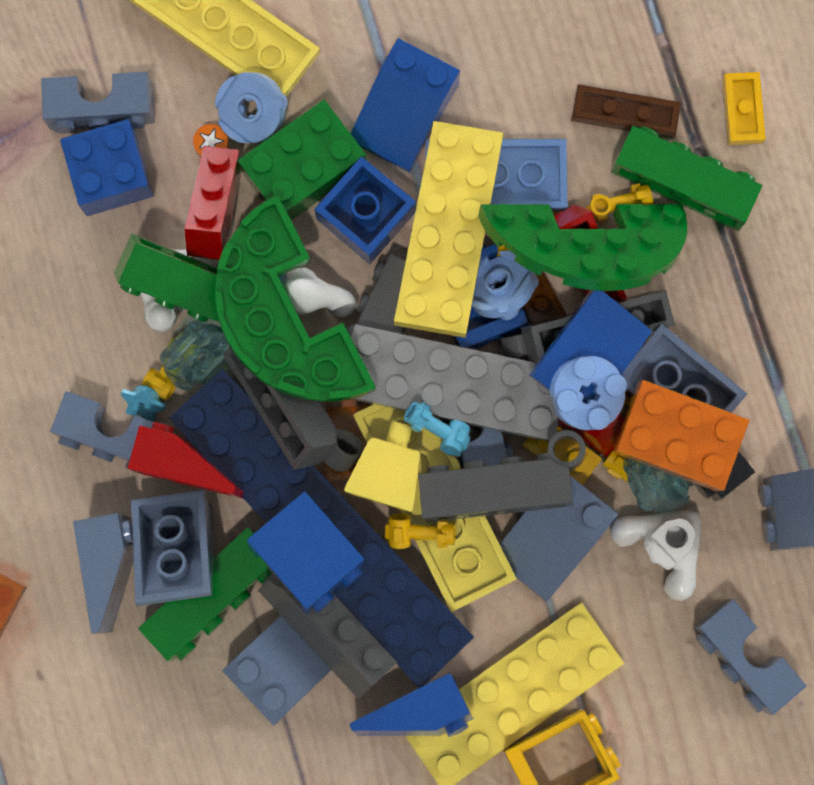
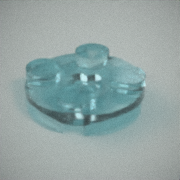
M196 320L190 322L185 327L184 332L178 335L169 347L162 351L160 362L164 366L165 374L177 388L194 390L191 385L201 382L205 385L220 370L224 369L226 371L229 364L223 354L229 345L221 327L215 324H203L202 321ZM203 354L200 359L196 358L198 355Z
M625 458L623 463L624 471L627 474L629 486L642 510H654L661 513L669 512L688 502L690 496L687 497L689 487L693 486L694 483L663 472L665 478L660 481L656 470L658 472H661V470Z

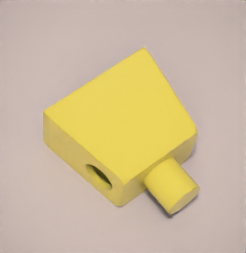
M392 421L386 441L370 437L345 486V493L406 512H413L421 452L407 448L412 433L410 426Z

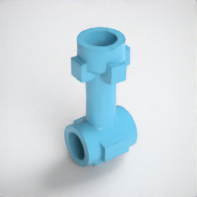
M413 402L405 413L404 421L411 424V429L419 432L425 428L443 439L440 449L444 453L451 456H460L461 452L467 449L471 437L468 436L470 427L466 423L459 420H451L447 425L433 417L432 412H430V406L425 403Z

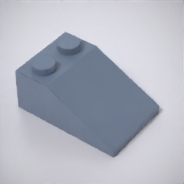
M663 324L658 327L621 375L627 382L626 392L631 397L634 394L637 383L645 380L731 413L747 395L744 390Z
M814 469L773 475L765 478L764 485L760 486L759 496L761 506L766 507L767 521L763 523V537L765 543H770V551L814 548Z
M571 476L574 506L526 511L500 542V546L516 578L546 602L619 515Z
M198 490L131 500L136 606L212 596L215 539L212 506L205 491Z
M119 513L73 521L91 634L113 632L134 563L131 519Z
M280 616L222 671L274 726L331 669L286 620Z

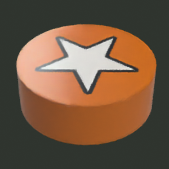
M207 124L195 132L193 145L196 153L201 157L203 146L229 149V139L220 126Z

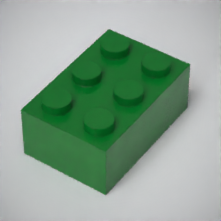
M324 99L237 161L241 172L263 202L278 195L292 221L323 199L361 156L366 160L367 157L366 153Z

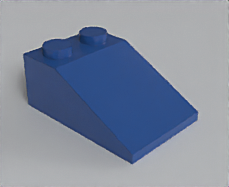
M398 38L384 61L350 134L361 148L410 173L425 146V139H429L431 135L433 121H439L459 85L460 70Z

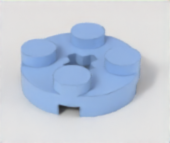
M243 72L228 78L219 88L215 99V108L218 107L220 117L218 119L220 127L230 138L240 143L262 142L277 133L284 122L285 110L288 106L286 96L281 92L275 81L259 72ZM245 100L249 102L254 100L256 102L257 114H251L250 116L245 114L247 111V107L244 105Z
M511 251L498 252L500 257L489 260L487 257L480 260L472 308L483 317H500L502 320H511L531 298L535 288L538 286L539 279L535 273L515 262L516 255ZM504 281H506V283L502 287L498 289L494 287L497 283L502 284Z
M582 356L569 360L558 368L550 384V397L553 398L554 411L562 422L572 428L580 430L604 429L616 419L622 410L627 382L612 363L601 357ZM592 384L596 393L593 400L589 399L587 403H584L582 401L584 395L579 392L582 386L588 387Z

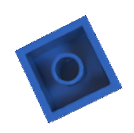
M129 119L60 139L78 205L86 216L154 197L138 138Z
M361 156L314 210L316 220L370 265L415 214L416 201Z

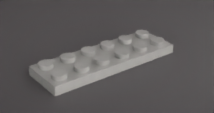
M354 324L351 339L376 386V391L353 398L352 400L407 411L413 402L425 403L430 406V412L436 418L449 421L459 420L468 425L547 442L557 433L559 418L554 411L553 398L550 397V392L529 376L537 363Z

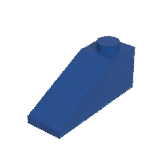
M448 673L359 718L349 725L351 730L358 736H441L447 733L448 737H451L466 730L469 727L467 722L474 718L451 673Z

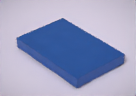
M590 290L529 376L550 392V384L558 368L565 362L582 356L601 357L612 363L618 369L620 375H622L653 331L605 292ZM592 384L588 387L582 386L579 392L584 395L582 400L584 403H587L589 399L593 400L596 393Z

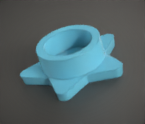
M137 386L134 391L123 389L121 392V396L128 403L126 414L140 415L144 419L155 422L156 413L166 408V405L160 402L158 393L150 387Z

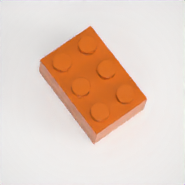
M642 380L637 383L612 452L713 491H724L750 420Z

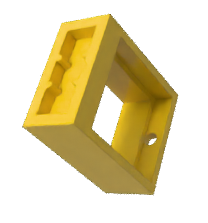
M583 709L569 714L503 750L520 784L538 785L522 753L578 723L603 770L578 785H609L620 779L616 769L621 767L613 749L611 747L605 749L598 735L602 734L603 730L593 713L587 715Z

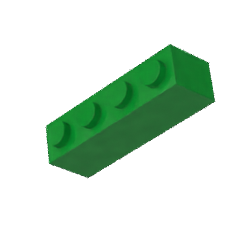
M632 126L611 171L612 174L634 184L640 183V186L648 185L651 192L675 203L682 204L684 207L736 231H739L746 223L763 186L755 182L756 179L752 175L742 171L735 173L724 168L721 161L709 156L700 157L692 153L687 145L676 141L670 143L659 138L657 132L647 127L637 128Z
M131 233L114 272L117 282L121 284L120 288L135 296H140L141 293L155 297L154 301L157 304L168 309H174L175 306L188 310V315L199 321L207 322L208 319L219 322L215 301L217 267Z
M247 527L214 557L212 596L166 602L138 628L166 661H173L176 657L180 661L185 659L197 647L193 641L203 632L207 636L212 634L224 622L220 617L230 607L235 611L251 597L248 590L258 581L263 585L266 579L272 575L261 557L257 558L247 546V539L255 533L251 528Z

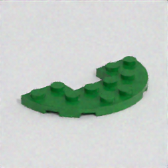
M276 195L253 209L240 222V226L234 232L229 242L227 241L217 267L215 283L216 309L220 327L228 345L242 365L255 377L273 389L292 397L318 402L350 400L376 391V386L344 323L309 338L279 276L309 263L310 257L279 196Z
M481 204L478 213L480 222L488 236L498 247L504 245L515 254V262L539 276L544 271L563 278V285L595 291L626 290L650 283L652 277L661 272L665 274L672 268L680 255L687 236V218L682 204H617L613 216L618 229H559L550 204Z

